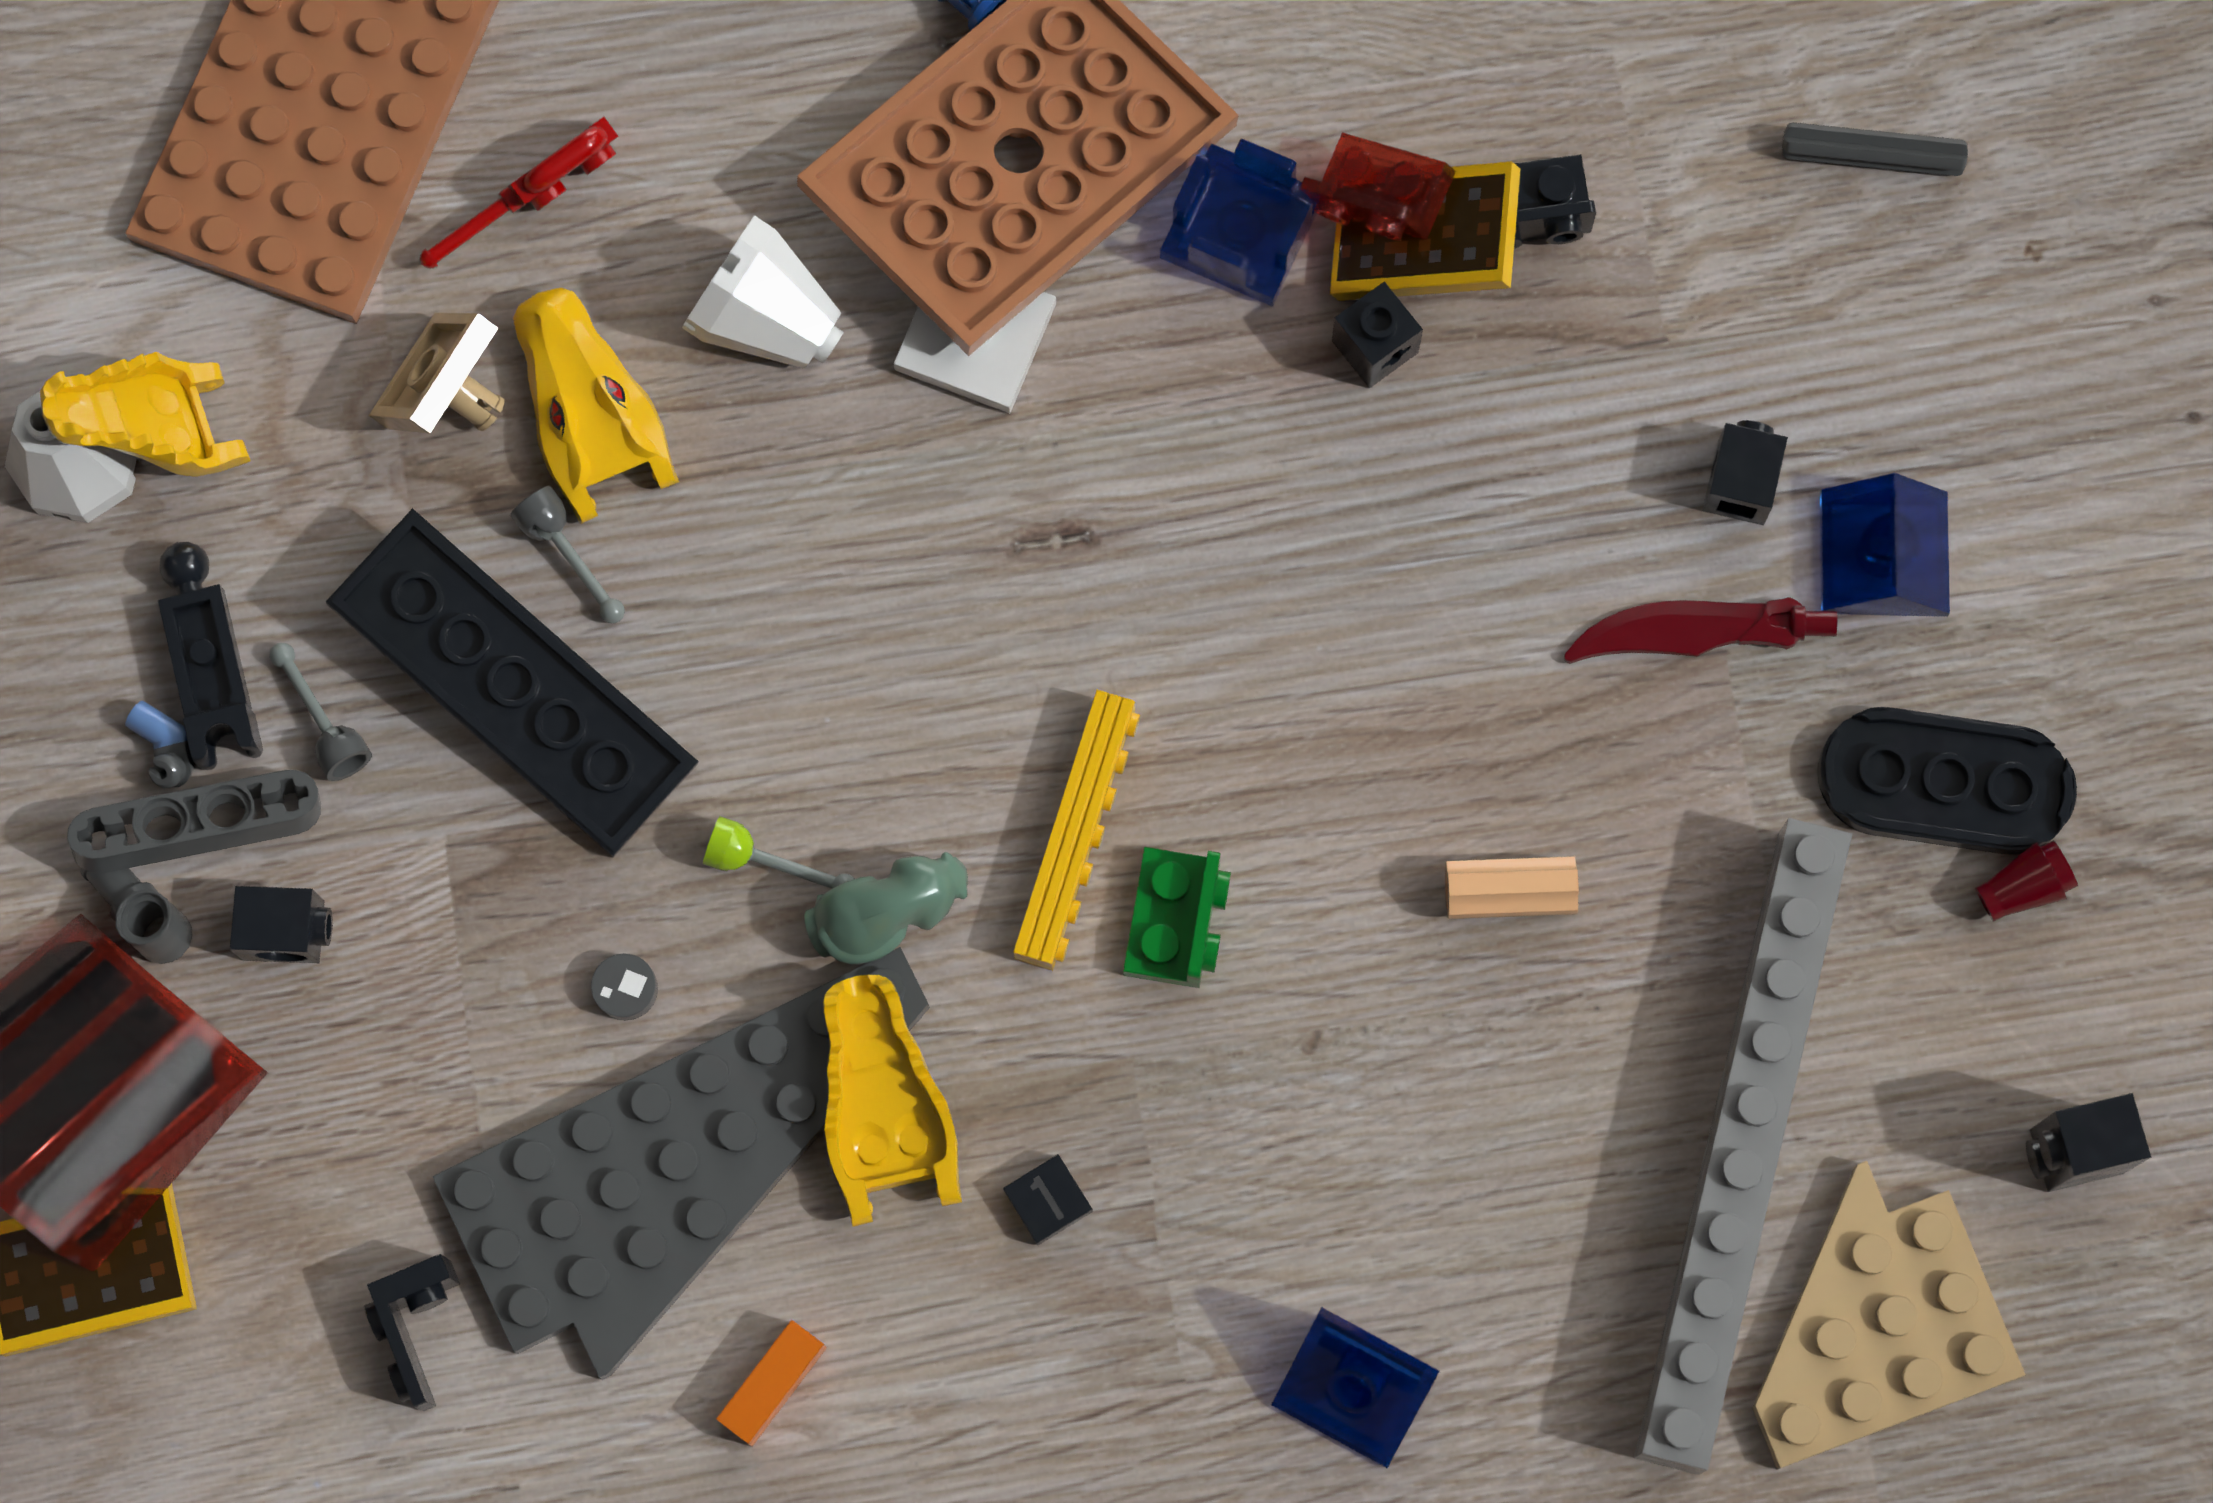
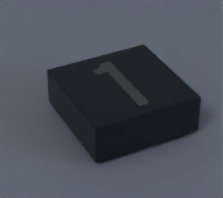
M1059 1154L1003 1188L1037 1246L1093 1212L1092 1207Z

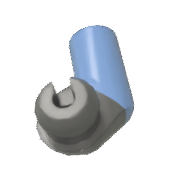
M145 701L138 702L130 711L125 726L153 744L154 767L149 768L151 780L162 788L184 785L194 770V761L190 753L185 727Z

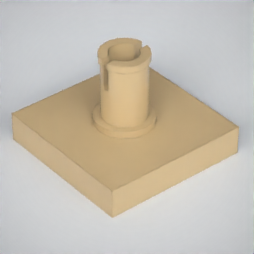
M434 313L369 416L388 430L431 433L449 406L474 424L475 428L485 431L497 419V417L489 413L490 410L494 409L496 412L501 413L505 399L498 394L492 393L468 374L498 328L478 313Z

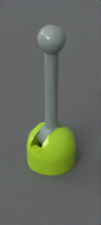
M719 816L703 859L704 865L721 871L738 869L751 860L831 889L855 879L849 874L833 876L755 849L751 834L744 828V825Z

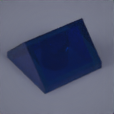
M1897 473L1821 489V611H1837V614L1948 617L1950 614L1948 492Z
M1321 1307L1271 1405L1388 1468L1440 1371Z

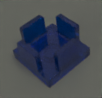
M1240 139L1235 153L1211 144L1205 156L1197 155L1173 205V222L1160 249V258L1273 307L1321 206L1324 191L1301 182L1296 178L1297 163L1294 160L1255 143Z

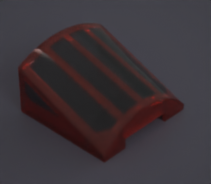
M79 914L0 979V1207L54 1252L90 1271H95L268 1072L145 969L83 914Z

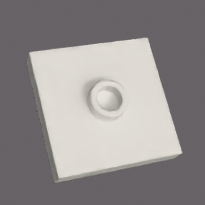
M1043 292L970 356L918 307L895 359V371L1010 414L1056 306V296Z

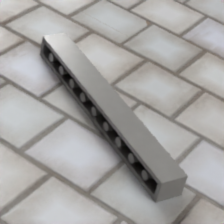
M1788 818L1778 833L1635 1451V1459L1696 1475L1708 1470L1852 833Z

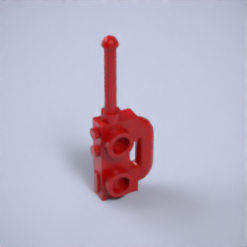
M602 117L499 192L500 198L428 251L424 249L420 255L421 264L429 269L438 267L437 263L509 210L515 213L528 202H531L534 208L539 211L567 190L560 181L565 175L579 165L588 175L617 153L609 143L619 136L606 118Z

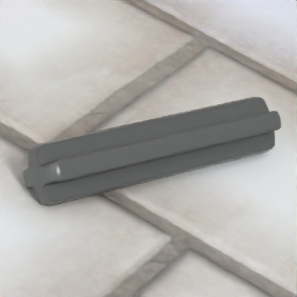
M1796 122L1787 124L1782 143L1783 156L1787 159L1950 176L1962 175L1968 159L1967 142L1963 139Z

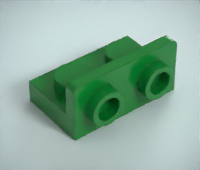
M1144 847L1123 976L1200 988L1202 971L1215 973L1221 934L1209 933L1213 908L1222 910L1226 908L1231 872L1219 870L1220 852L1208 851L1207 857Z

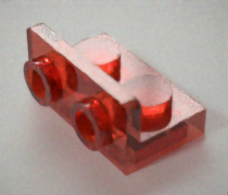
M1342 132L1322 181L1304 177L1299 189L1317 203L1314 211L1318 215L1335 223L1349 225L1351 218L1367 222L1366 227L1372 232L1391 240L1400 241L1403 233L1427 240L1456 171L1446 162Z

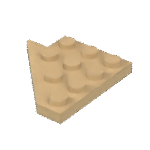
M1868 1162L1859 1163L1853 1168L1752 1406L1777 1470L2026 1375L1949 1190L1888 1213Z

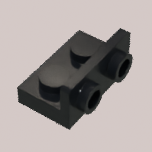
M1581 154L1515 163L1521 170L1514 249L1520 247L1524 241L1546 239L1549 244H1567L1581 239L1584 233H1591L1596 216L1595 202L1589 200Z

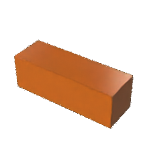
M791 1319L716 1420L753 1447L827 1349L825 1344Z

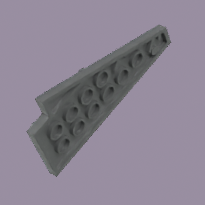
M901 947L893 950L881 959L866 963L432 1176L509 1343L516 1354L528 1350L575 1326L599 1378L604 1380L612 1376L825 1130L828 1104L827 1062L830 1049L823 1004L826 992L834 984L854 976L881 975L888 978L894 984L909 1031L930 1008Z

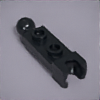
M176 542L167 547L160 558V574L170 587L177 589L178 595L160 599L158 604L183 709V723L191 756L200 769H214L217 765V742L226 735L234 734L237 743L246 750V753L252 758H258L263 752V746L256 716L252 711L225 590L220 584L202 588V583L209 574V558L206 552L197 544Z

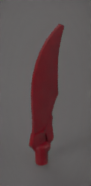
M1791 597L1770 600L1766 603L1680 600L1643 604L1606 617L1587 629L1565 653L1564 661L1571 664L1592 657L1622 653H1654L1698 657L1715 648L1738 643V645H1767L1787 650L1794 647L1798 641H1804L1805 636L1836 637L1837 611H1806L1805 606H1802L1800 602Z

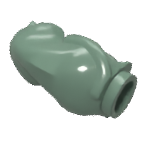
M944 852L941 858L936 859L925 856H909L897 859L893 863L890 875L884 879L877 880L872 876H866L844 882L825 894L817 895L815 907L805 911L804 921L810 941L815 950L824 958L832 956L837 961L848 964L869 963L881 959L899 946L906 936L908 925L930 930L949 913L956 898L966 899L968 893L967 869L956 857H953L948 852Z

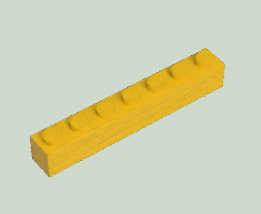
M1096 690L1013 951L1015 960L1052 971L1056 961H1064L1070 939L1064 938L1068 923H1076L1081 907V901L1075 899L1080 885L1087 887L1093 869V864L1087 861L1091 849H1099L1104 835L1105 826L1099 825L1103 811L1110 812L1115 800L1117 789L1112 788L1111 785L1115 773L1122 774L1127 762L1129 752L1123 750L1127 736H1135L1139 724L1140 714L1134 713V700Z

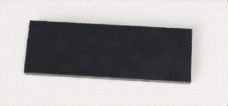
M413 508L325 601L333 611L613 858L699 763L696 758Z

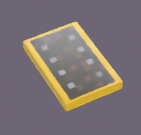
M1510 161L1341 176L1330 294L1338 301L1358 300L1384 281L1397 297L1511 288L1521 169Z
M169 1181L0 1222L1 1356L7 1357L197 1309L173 1186Z

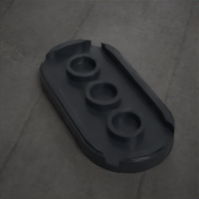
M1874 707L1865 709L1843 721L1828 737L1818 762V783L1822 796L1834 815L1847 826L1873 836L1999 854H2022L2035 842L2040 847L2049 843L2070 819L2077 797L2076 777L2068 759L2064 760L2061 752L2054 747L2056 744L2043 733L2018 725L1906 709Z

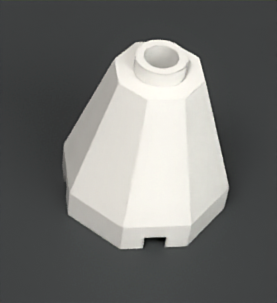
M755 215L682 326L684 330L703 342L804 369L813 357L824 363L844 333L834 326L841 315L840 310L776 229Z
M39 391L17 407L5 468L37 514L55 517L53 514L67 516L74 521L89 523L132 495L136 480L133 472L136 460L140 462L141 458L104 446H77L62 443L52 435L42 416Z

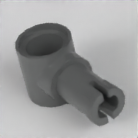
M81 868L80 872L84 879L89 881L111 906L110 915L116 922V928L120 936L150 962L158 964L170 963L183 956L192 940V926L187 917L167 898L161 895L151 883L141 882L129 868L108 873H92ZM164 917L162 927L155 934L145 937L144 934L148 925L155 919Z

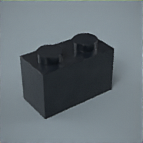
M2133 1093L2055 1111L2030 1129L2032 1140L2026 1141V1153L2032 1173L2036 1179L2044 1178L2048 1192L2122 1175L2151 1158Z

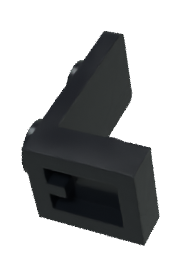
M442 1254L367 1284L373 1302L364 1305L368 1322L378 1341L388 1339L396 1363L387 1366L400 1401L405 1402L411 1399L413 1406L422 1411L436 1407V1403L400 1310L408 1307L411 1314H416L432 1309L448 1300L446 1290L460 1285L452 1261Z

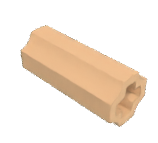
M1575 857L1446 861L1445 899L1448 919L1575 915L1578 913L1579 886Z

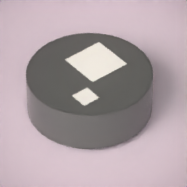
M623 953L610 956L600 963L592 977L591 991L595 1002L606 1015L617 1020L628 1021L643 1016L652 1008L658 994V982L653 970L643 959L636 955Z

